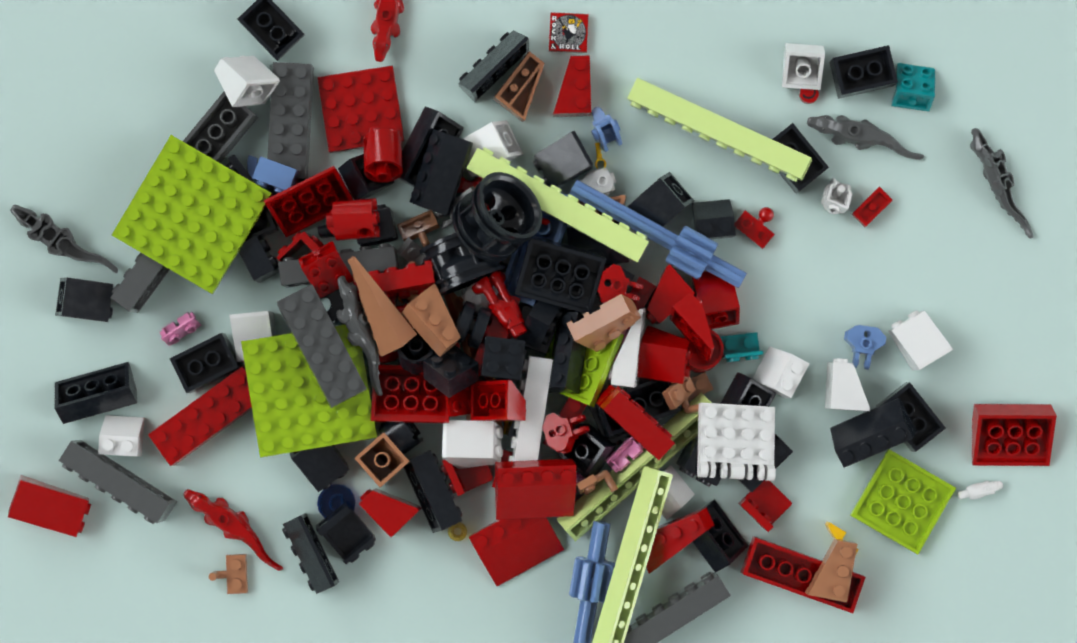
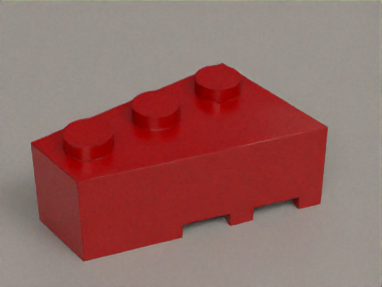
M590 55L570 56L553 117L591 116Z

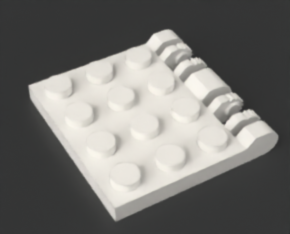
M699 403L698 477L707 478L709 476L714 478L716 474L715 463H720L721 478L726 479L728 473L729 479H744L746 477L747 480H751L753 478V465H757L758 480L774 481L776 476L774 466L775 407Z

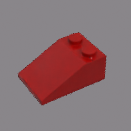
M690 292L672 306L670 320L708 362L711 360L714 351L713 340L704 307L702 306L703 303L698 296H693Z

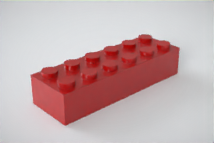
M242 366L148 434L170 466L179 463L252 410L245 367Z
M755 536L752 537L740 573L852 614L854 613L866 578L862 574L852 572L847 602L807 595L805 591L823 561Z

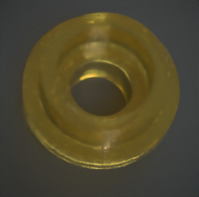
M459 522L448 528V535L454 541H461L467 535V528L463 523ZM455 528L461 529L460 535L454 533Z

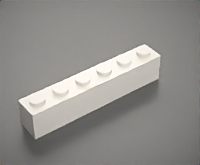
M529 355L527 359H524L522 371H525L524 379L521 378L519 389L522 390V396L526 400V421H514L516 437L512 436L511 448H514L513 456H509L508 461L538 460L552 359Z

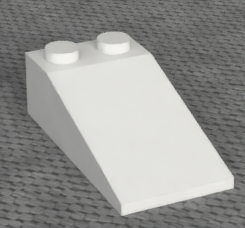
M640 308L638 310L641 318L631 326L613 367L610 368L608 380H611V385L633 388L638 385L640 341L644 335L647 308Z

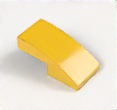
M827 521L825 526L831 536L835 539L843 540L846 532Z

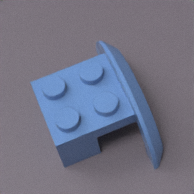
M248 156L247 169L249 175L257 185L271 192L272 196L295 185L299 171L261 156L259 161L256 157Z

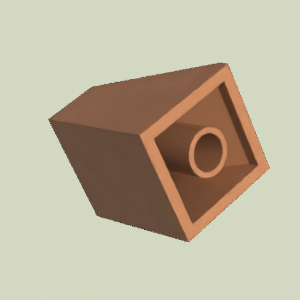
M384 432L354 458L379 487L385 485L410 462Z

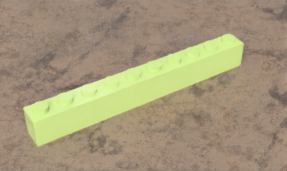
M639 78L636 79L627 97L632 107L639 110L645 108L648 110V114L656 118L660 115L665 118V122L673 126L677 123L682 126V130L692 134L693 131L699 133V137L709 142L712 139L717 142V146L725 150L729 147L734 150V154L743 158L746 155L752 158L751 162L757 165L766 164L769 166L768 169L777 174L781 171L787 174L786 178L794 182L797 179L803 180L812 162V158Z
M484 147L483 150L477 148L466 168L467 170L483 179L494 172L508 173L517 177L532 190L543 212L634 262H639L649 244V241L646 240L647 236L638 231L636 234L629 231V226L622 222L619 225L612 222L613 218L605 213L599 215L595 212L596 208L587 203L585 206L579 204L578 198L571 194H568V196L561 194L562 190L554 185L548 187L543 184L545 180L534 175L532 178L526 175L527 170L519 166L517 168L510 166L511 162L503 157H500V159L493 156L494 153Z
M700 393L689 404L696 405L701 402H712ZM682 409V411L678 412L662 426L672 435L670 439L675 444L660 460L656 459L645 448L634 460L628 456L627 459L630 461V464L621 472L615 473L614 470L609 472L618 490L612 493L603 479L597 483L595 491L588 495L584 494L575 502L573 516L558 517L556 519L575 542L593 527L594 520L600 521L638 488L644 466L654 469L661 468L698 435V412L687 414Z
M647 466L643 468L592 643H624L673 474Z

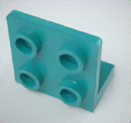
M898 63L896 68L898 83L896 84L891 106L929 112L935 98V69Z
M758 332L720 336L724 345V354L721 359H726V363L740 361V357H745V361L759 359V355L764 354L763 351L759 350Z

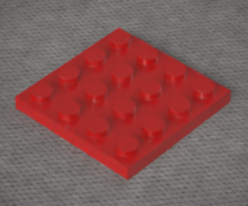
M393 65L317 77L329 153L364 148L363 138L372 127L389 130L397 129L400 133L401 142L405 141Z

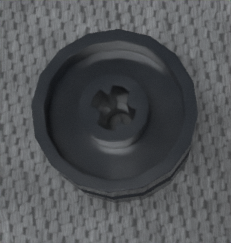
M466 300L455 324L461 337L457 342L463 343L467 333H469L468 346L478 349L492 310L481 307L477 316H474L476 304Z

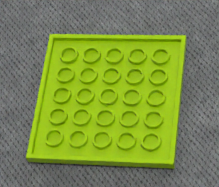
M170 135L117 224L112 236L209 293L214 294L265 208L264 200L270 198L272 193Z
M346 325L334 327L367 389L333 408H330L292 333L241 341L260 458L377 438L375 423L371 421L372 405L363 352L360 346L354 347L348 341L347 335L349 331Z

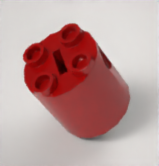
M372 127L369 129V133L364 136V174L368 179L375 182H391L402 175V143L397 129L389 130Z
M377 199L333 202L332 210L329 214H326L327 229L335 236L337 241L380 237V228L376 226L380 222L379 211H375L377 210Z

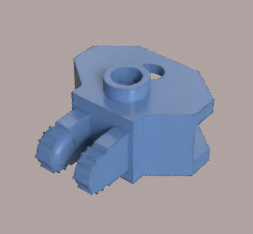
M595 107L591 112L594 120L592 122L594 130L591 132L595 141L599 140L604 152L609 151L606 144L615 140L617 145H622L619 133L620 127L616 119L613 120L610 114L605 115L600 107Z
M857 325L845 331L844 340L851 346L852 352H854L852 361L854 367L857 368L859 365L861 353L865 354L864 369L869 370L874 351L886 343V336L879 328Z

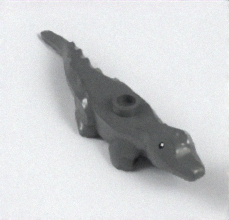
M824 115L809 117L807 120V125L820 133L834 134L831 140L835 145L848 142L855 144L858 150L867 149L874 145H882L906 158L918 160L924 158L922 154L906 150L894 137L866 119L858 122L840 115L834 120L831 116Z
M978 128L972 129L973 140L970 143V148L983 163V175L988 180L996 200L1000 203L1001 208L1005 209L1007 214L1020 224L1028 238H1033V233L1027 219L1013 202L1011 187L1014 186V178L1010 172H1007L1005 167L1006 157L1003 150L1000 149L997 152H993Z
M13 205L10 209L11 213L23 227L31 229L27 231L28 237L31 240L44 243L49 254L65 256L77 261L99 263L108 267L114 273H118L117 267L110 261L79 247L69 228H59L56 226L47 213L40 214L41 217L38 218L34 211L19 205Z
M340 276L337 282L340 296L343 299L344 309L337 311V318L342 324L346 325L349 331L347 335L348 341L354 347L360 346L367 356L371 383L377 395L382 396L383 393L378 376V366L380 365L379 350L373 338L370 323L365 312L360 307L357 287L348 283L346 277Z

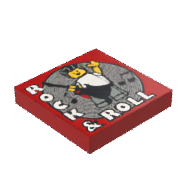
M551 12L549 51L587 53L589 14Z

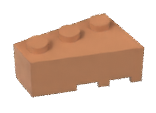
M529 51L492 99L520 121H525L545 63Z
M435 283L408 303L401 313L439 357L450 350L461 338Z
M620 294L600 305L601 309L589 314L587 312L583 314L584 318L579 321L566 323L574 341L596 352L604 349L608 343L619 337L623 331L633 326L641 318L632 299Z
M834 538L805 593L811 596L847 602L858 544Z

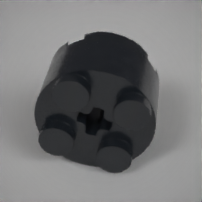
M413 328L417 335L403 347L397 349V357L400 366L412 375H418L423 372V361L436 354V352Z
M383 422L379 429L380 434L384 432L404 455L423 441V438L418 437L421 433L413 422Z

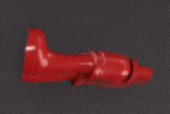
M502 271L495 272L490 275L489 279L484 277L476 282L471 289L476 295L484 294L490 303L488 307L492 310L491 312L506 328L507 332H511L512 336L516 338L527 332L524 326L525 321L516 300L511 298L504 283L506 280L505 274ZM492 286L496 288L502 300L497 298Z

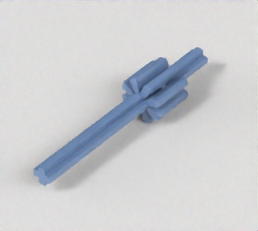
M576 180L569 193L578 198L579 201L593 206L599 212L611 216L617 222L624 223L630 229L644 234L648 239L670 250L665 260L666 263L695 279H699L704 270L739 288L747 274L713 255L718 243L688 226H684L681 233L677 235L579 180Z
M593 521L588 556H578L574 561L569 595L573 598H578L580 605L573 643H591L597 603H604L615 567L614 562L605 559L611 523H606L605 521Z

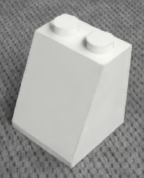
M255 56L221 58L214 69L232 107L265 104L280 82L279 78Z
M507 120L491 122L463 138L473 142L465 167L466 172L472 178L478 177V175L466 168L477 148L483 150L485 147L494 153L493 156L500 159V157H503L508 161L523 155Z
M916 310L907 315L909 319L904 322L902 320L895 322L891 325L892 329L888 331L911 370H920L953 350L925 311L919 312Z
M261 311L230 315L237 362H243V365H245L241 341L276 336L274 312Z
M769 346L752 379L784 398H792L809 363L793 354Z
M839 358L827 363L825 408L870 411V406L854 364L848 363V359Z
M449 420V423H443L442 458L458 469L495 465V462H501V457L503 456L501 446L503 429L494 421Z

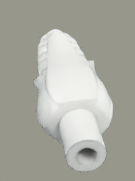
M987 480L983 483L972 484L966 490L957 492L959 500L964 498L979 499L995 494V491L1003 488V483L1001 481L989 482Z

